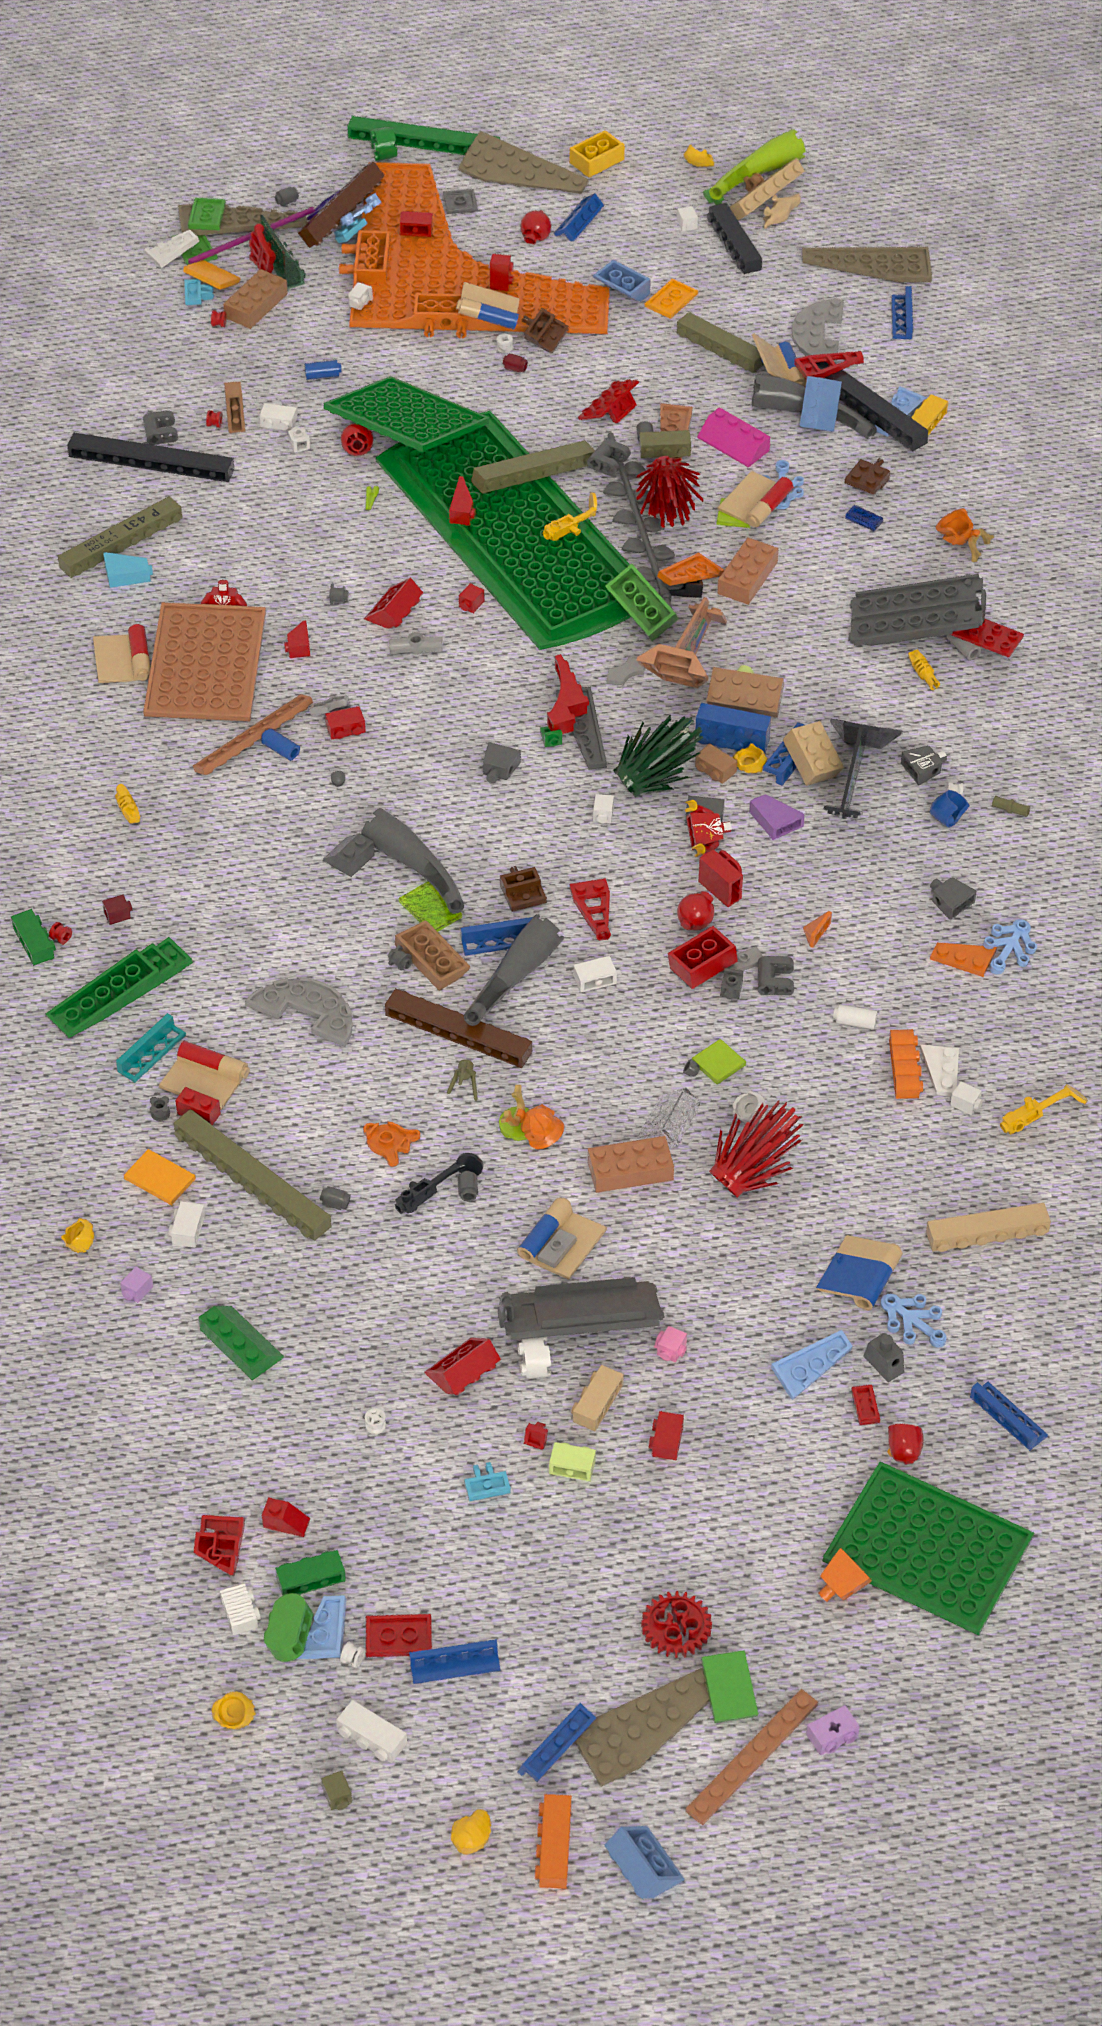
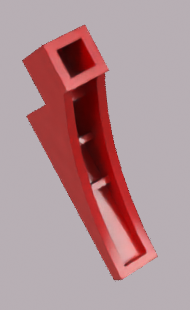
M562 654L555 655V670L560 681V692L552 710L547 712V726L550 731L561 730L562 734L574 731L575 717L587 714L589 700L586 695L584 696L580 683L576 682L574 672L570 671L568 661L564 660Z

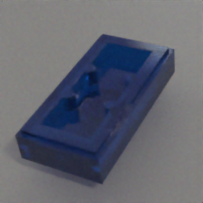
M853 505L845 514V519L872 531H875L883 523V517L856 505Z

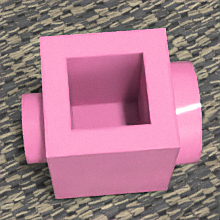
M670 1326L667 1327L665 1332L660 1331L654 1348L657 1349V1355L665 1361L671 1360L673 1362H676L679 1356L683 1357L687 1349V1333Z

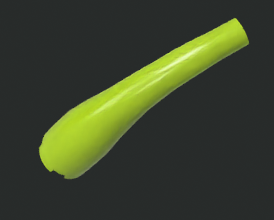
M791 129L767 141L725 173L710 189V196L715 200H719L732 188L744 182V177L746 176L752 177L754 173L761 175L780 169L796 158L798 160L805 158V155H803L806 152L802 138L798 139L795 135L798 132L795 129Z

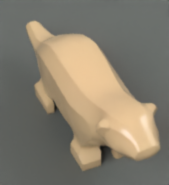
M795 194L784 198H777V195H774L772 200L776 202L773 203L771 209L767 206L764 210V215L766 216L763 218L766 221L764 229L769 225L786 221L791 210L799 206L801 195Z

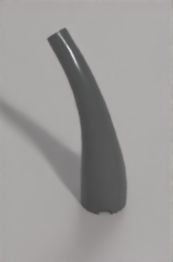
M757 374L755 376L752 407L802 412L806 386L771 375ZM839 402L836 421L852 428L866 439L875 435L877 431L876 426L859 413Z
M382 808L373 812L375 817L371 822L367 821L361 834L374 841L376 849L414 869L429 881L439 892L451 913L461 912L464 909V902L452 877L436 856L407 825Z
M536 914L517 935L491 978L465 1012L464 1020L467 1024L477 1025L516 984L540 966L564 940V936L559 937L557 934L560 930L550 920L545 918L542 921L539 919L540 915Z

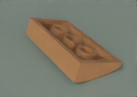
M426 920L395 935V946L401 945L403 947L402 951L412 956V963L439 991L456 982L470 969V965Z

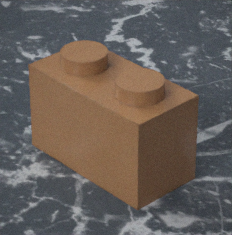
M710 743L700 751L701 754L695 757V767L700 772L709 775L714 781H719L722 784L737 772V760Z

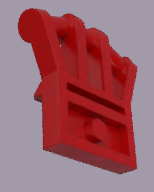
M256 224L254 231L250 235L249 246L251 254H249V259L259 270L262 269L272 273L276 258L275 252L271 250L272 244L266 242L263 234V225Z

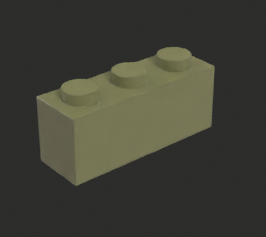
M690 430L640 432L639 447L641 458L691 456Z

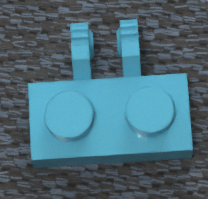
M356 218L352 224L348 226L344 224L341 226V229H337L335 231V239L338 243L347 242L368 223L364 218L359 220Z
M199 279L184 280L185 305L202 304L201 299H213V286L209 284L201 285V280Z
M487 1462L485 1469L488 1475L481 1476L478 1465H473L475 1477L464 1479L469 1502L511 1493L506 1471L494 1473L491 1462Z

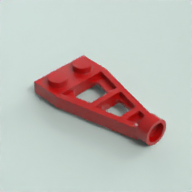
M862 351L808 355L796 358L794 364L807 381V376L824 378L854 364H863L864 356ZM833 360H843V362L835 364ZM816 362H827L829 367L819 369Z
M606 878L569 884L573 902L596 935L597 940H608L611 937L609 929L610 890ZM601 898V905L588 907L584 900ZM603 913L604 919H592V914Z

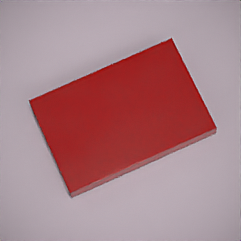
M431 1614L366 1616V1657L409 1656L410 1652L432 1649Z

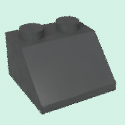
M360 833L346 837L323 858V861L352 877L375 856L374 841Z

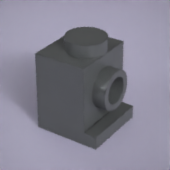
M725 968L721 984V997L727 999L740 998L744 971Z

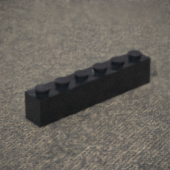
M722 203L709 206L707 220L709 223H712L714 231L719 234L720 241L724 242L726 250L731 253V258L736 261L738 269L742 270L743 274L761 271L762 257L728 204Z

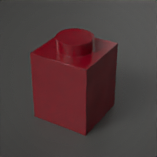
M124 894L102 901L103 911L109 925L131 919L132 905L130 901H126Z

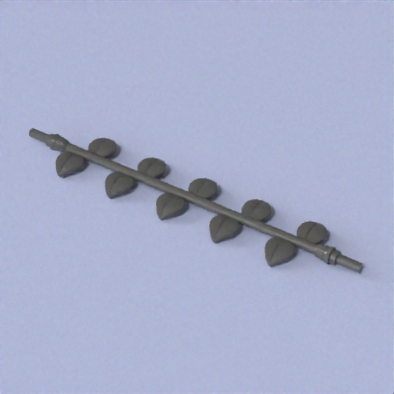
M608 433V439L616 441L614 434ZM616 460L619 464V472L623 484L616 481L610 482L605 487L603 494L618 497L626 496L627 494L633 512L622 509L615 514L612 522L626 525L637 523L642 540L629 538L622 546V551L632 553H644L646 551L652 569L642 566L637 568V570L648 582L656 580L659 589L658 594L673 610L671 605L672 596L668 589L683 588L685 583L670 586L663 583L657 577L660 570L656 560H670L675 558V554L665 545H658L652 549L647 531L658 532L664 530L665 527H661V520L658 518L647 517L643 521L637 503L644 504L649 491L646 490L642 498L637 500L636 497L642 489L637 493L636 491L633 493L628 476H637L646 471V469L635 461L627 462L624 466L623 462Z

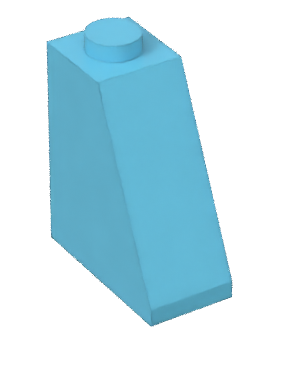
M103 553L110 588L151 582L150 575H153L152 565H148L147 558Z

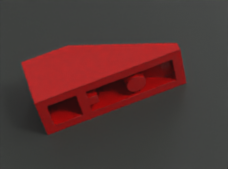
M459 476L449 510L450 523L470 526L471 520L475 518L476 509H473V501L464 478Z

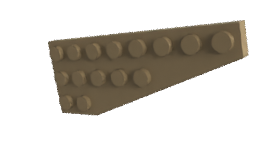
M482 131L478 133L458 166V171L489 183L496 182L538 189H554L582 194L589 183L588 178Z
M193 204L178 205L181 232L191 230L195 235L205 236L209 234L252 232L256 224H262L265 227L298 213L295 211L279 213L276 209L263 211V208L247 206L232 208L226 204L220 230L188 229ZM305 216L277 229L304 227L307 224V217Z
M929 247L802 248V262L806 264L895 282H932Z
M703 1667L598 1716L575 1741L577 1748L600 1787L640 1769L652 1755H655L668 1740H671L694 1718L696 1713L708 1704L710 1700Z

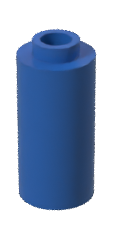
M337 360L304 363L306 380L337 377L339 373H342L341 363H338Z
M271 728L263 732L261 741L268 748L289 761H292L299 755L300 746Z

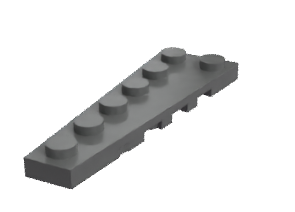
M591 686L582 687L584 696L588 697L589 706H587V714L575 717L576 723H574V731L572 733L588 769L607 768ZM556 690V697H557V698H558V695H559L560 690Z

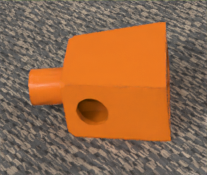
M840 1548L820 1575L827 1584L818 1594L826 1602L835 1594L844 1601L872 1580Z

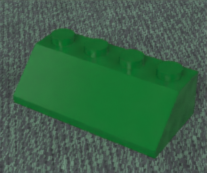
M213 1306L198 1317L200 1331L252 1381L284 1358L232 1306Z

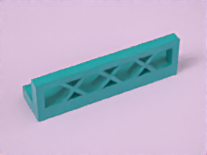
M167 1013L116 1060L117 1072L134 1083L137 1082L186 1036V1032L176 1027L173 1016ZM171 1031L179 1034L176 1038L167 1039V1035ZM165 1043L163 1050L154 1051V1047L157 1044ZM152 1055L153 1059L150 1062L141 1063V1059L144 1056ZM131 1068H140V1071L135 1076L128 1072Z

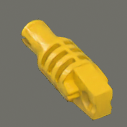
M918 649L909 652L908 658L920 679L925 680L931 690L937 689L940 686V682L934 676V669Z

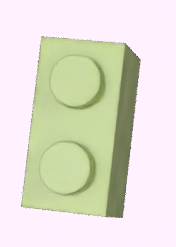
M554 1442L549 1461V1474L591 1481L596 1461V1450L589 1447H578L568 1443Z

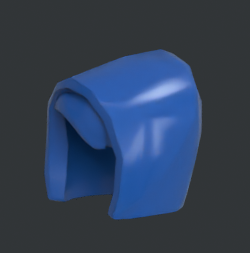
M948 790L932 802L929 812L936 820L950 828L957 823L970 805L961 794Z

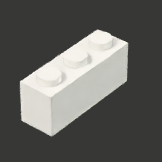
M354 1700L348 1704L337 1718V1730L341 1736L347 1739L350 1737L356 1741L360 1748L364 1750L368 1748L373 1751L375 1756L381 1761L387 1760L392 1763L407 1745V1733Z

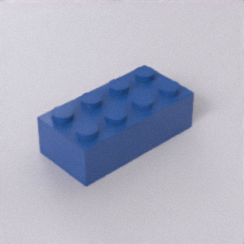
M701 703L696 716L695 729L701 727L702 733H700V736H703V738L698 743L703 745L710 743L719 748H729L735 751L745 749L750 743H753L766 753L770 741L771 716Z

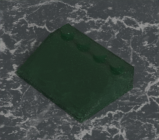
M260 215V223L264 227L263 234L266 242L272 244L271 250L275 252L274 271L279 277L287 280V289L304 285V278H306L304 269L300 268L298 260L294 259L291 250H288L286 242L282 241L264 215Z

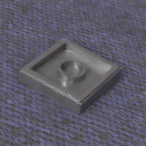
M474 189L443 191L447 214L478 212Z

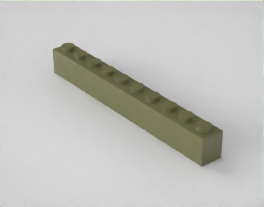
M190 1109L174 1122V1135L178 1140L185 1141L192 1151H198L202 1154V1157L207 1162L211 1161L215 1164L221 1173L225 1172L234 1183L241 1184L248 1194H254L261 1204H267L277 1216L281 1215L290 1226L297 1227L304 1237H310L316 1241L332 1227L331 1216L193 1110Z

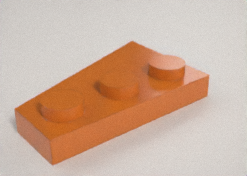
M937 942L930 960L984 977L997 947L986 949L984 946Z

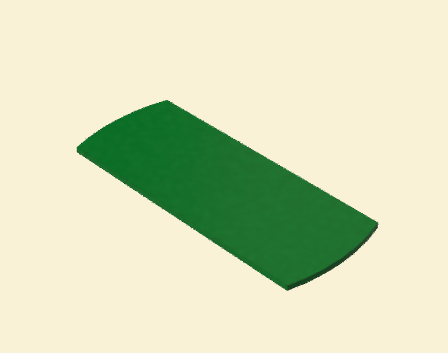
M491 411L480 413L490 417L489 424L461 435L459 438H454L449 442L428 449L426 452H419L417 449L405 446L399 442L376 457V462L539 650L585 639L630 618L628 613L605 587L630 564L589 519L578 523V529L581 530L578 536L571 532L556 541L544 538V527L552 521H556L568 514L576 517L583 513L550 476L486 493H481L471 482L473 471L476 467L529 454ZM459 476L464 478L473 501V509H476L475 518L471 520L470 526L450 523L449 510Z

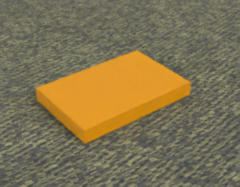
M205 260L186 265L183 268L184 273L219 290L240 283L241 279Z
M672 278L645 302L644 307L671 319L698 295V290Z
M147 1149L124 1174V1179L172 1206L194 1182L196 1176Z

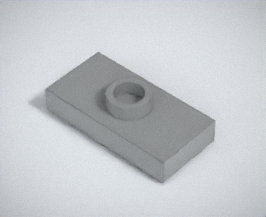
M757 947L737 953L738 962L728 968L742 971L758 966V959L763 955Z
M559 1229L537 1256L538 1261L556 1268L576 1243L577 1237Z

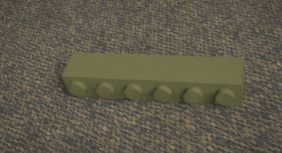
M688 312L677 321V334L681 337L691 340L693 343L712 351L719 357L729 360L744 370L755 373L764 365L756 346L691 312Z

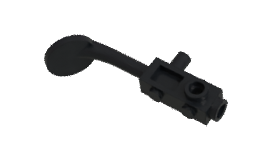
M463 1153L458 1156L454 1164L432 1180L424 1178L418 1183L411 1181L409 1183L410 1189L401 1192V1196L395 1199L396 1210L400 1214L404 1212L409 1214L416 1211L419 1205L438 1192L436 1188L438 1184L458 1171L460 1173L471 1171L477 1176L480 1175L484 1167L482 1160L473 1153Z

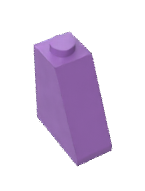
M764 794L750 800L749 813L772 840L804 827L805 815L802 812L771 796Z

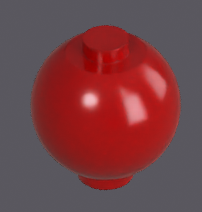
M541 210L528 212L520 223L521 233L525 237L524 241L533 245L536 244L537 240L539 242L545 240L552 228L550 218Z
M352 423L344 428L340 441L342 448L348 454L363 456L371 450L374 436L372 431L366 427Z
M702 891L700 894L692 893L685 896L677 908L680 925L686 930L693 931L708 927L714 918L715 910L712 904L714 898L706 891Z

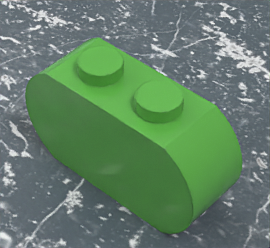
M286 1594L274 1602L273 1609L269 1613L268 1627L264 1632L266 1646L274 1658L282 1662L295 1660L303 1654L314 1614L305 1599L299 1594Z

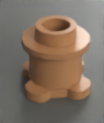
M754 173L752 177H744L745 189L750 192L764 181L763 177L759 173Z

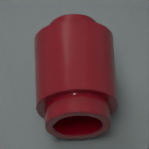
M508 353L503 358V365L507 370L524 373L528 366V360L522 356Z

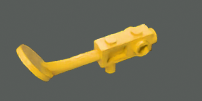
M591 492L589 495V509L576 517L568 514L556 521H552L544 527V538L556 541L571 532L578 536L581 533V530L578 529V523L596 515L597 498L595 492Z
M1066 1084L1064 1089L1040 1103L1035 1099L1032 1100L1031 1097H1025V1105L1006 1113L1002 1117L1003 1122L1000 1123V1127L1004 1133L1008 1132L1011 1135L1022 1131L1025 1126L1043 1116V1109L1063 1098L1072 1096L1083 1104H1086L1088 1100L1078 1090Z

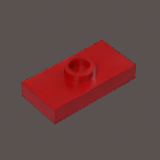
M872 1384L851 1387L859 1426L880 1423V1415Z

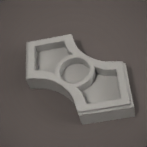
M628 657L623 665L608 669L606 684L624 686L629 678L636 675H644L645 668L639 665L637 658Z
M347 695L330 697L323 702L314 703L310 707L311 715L329 713L333 709L348 706L349 697Z

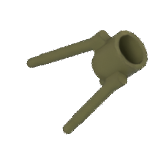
M466 1059L459 1061L458 1069L455 1070L447 1094L451 1093L458 1077L459 1085H462L463 1080L471 1078L474 1100H478L476 1071L473 1070L474 1064L472 1061Z

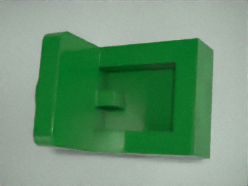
M548 726L540 727L544 747L562 745L561 730L550 731Z

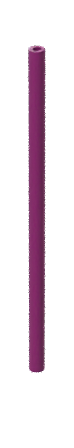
M312 206L265 226L263 234L314 213V207ZM251 233L188 259V263L192 264L249 241L251 240Z

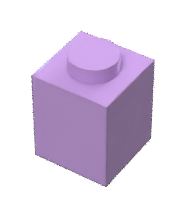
M135 1267L120 1282L123 1297L139 1303L153 1288L152 1276L138 1267Z

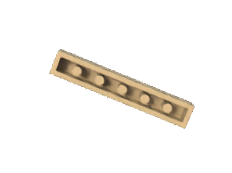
M796 158L787 163L732 204L730 209L737 220L750 214L804 173L805 170L799 160Z
M1043 1202L927 1221L926 1234L932 1252H944L957 1247L963 1249L969 1245H985L988 1242L994 1241L1004 1242L1012 1238L1023 1239L1031 1235L1042 1236L1049 1233L1051 1220Z

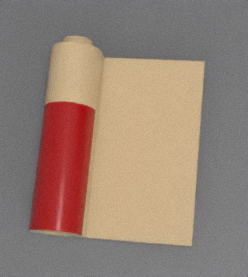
M751 471L718 506V510L752 527H759L793 490L794 485L787 477H781L775 482Z
M134 624L130 626L128 635L93 636L98 683L145 681L149 679L151 666L146 630L143 625Z
M184 1040L178 1048L177 1061L163 1078L159 1088L179 1095L184 1087H188L218 1099L220 1110H222L243 1078L246 1079L248 1077L250 1068L246 1062Z

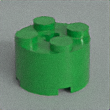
M385 127L370 130L372 139L370 140L371 149L375 150V161L397 157L398 151L397 146L395 147L396 138L393 128Z

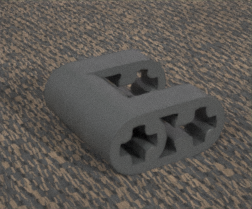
M172 411L150 412L143 416L148 444L172 443L178 440L177 429L166 427L172 426L175 423Z
M605 439L589 457L587 464L595 471L613 476L619 470V464L616 460L626 461L631 455V451L624 444Z
M762 956L758 959L759 994L790 996L794 993V982L791 979L775 978V973L790 974L793 972L794 961L792 958L787 956Z

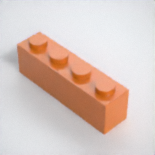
M544 1794V1803H539V1816L543 1817V1823H538L537 1837H542L541 1844H537L536 1858H540V1865L535 1866V1879H539V1888L567 1889L572 1795Z

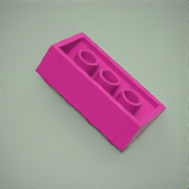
M720 407L708 415L697 436L698 439L746 467H750L770 451L769 435Z

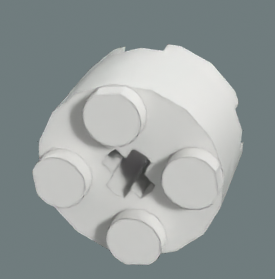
M547 1337L521 1339V1342L517 1343L518 1355H522L523 1363H519L520 1374L525 1376L526 1380L551 1377V1371H547V1367L551 1366L549 1345L544 1346V1341H547Z

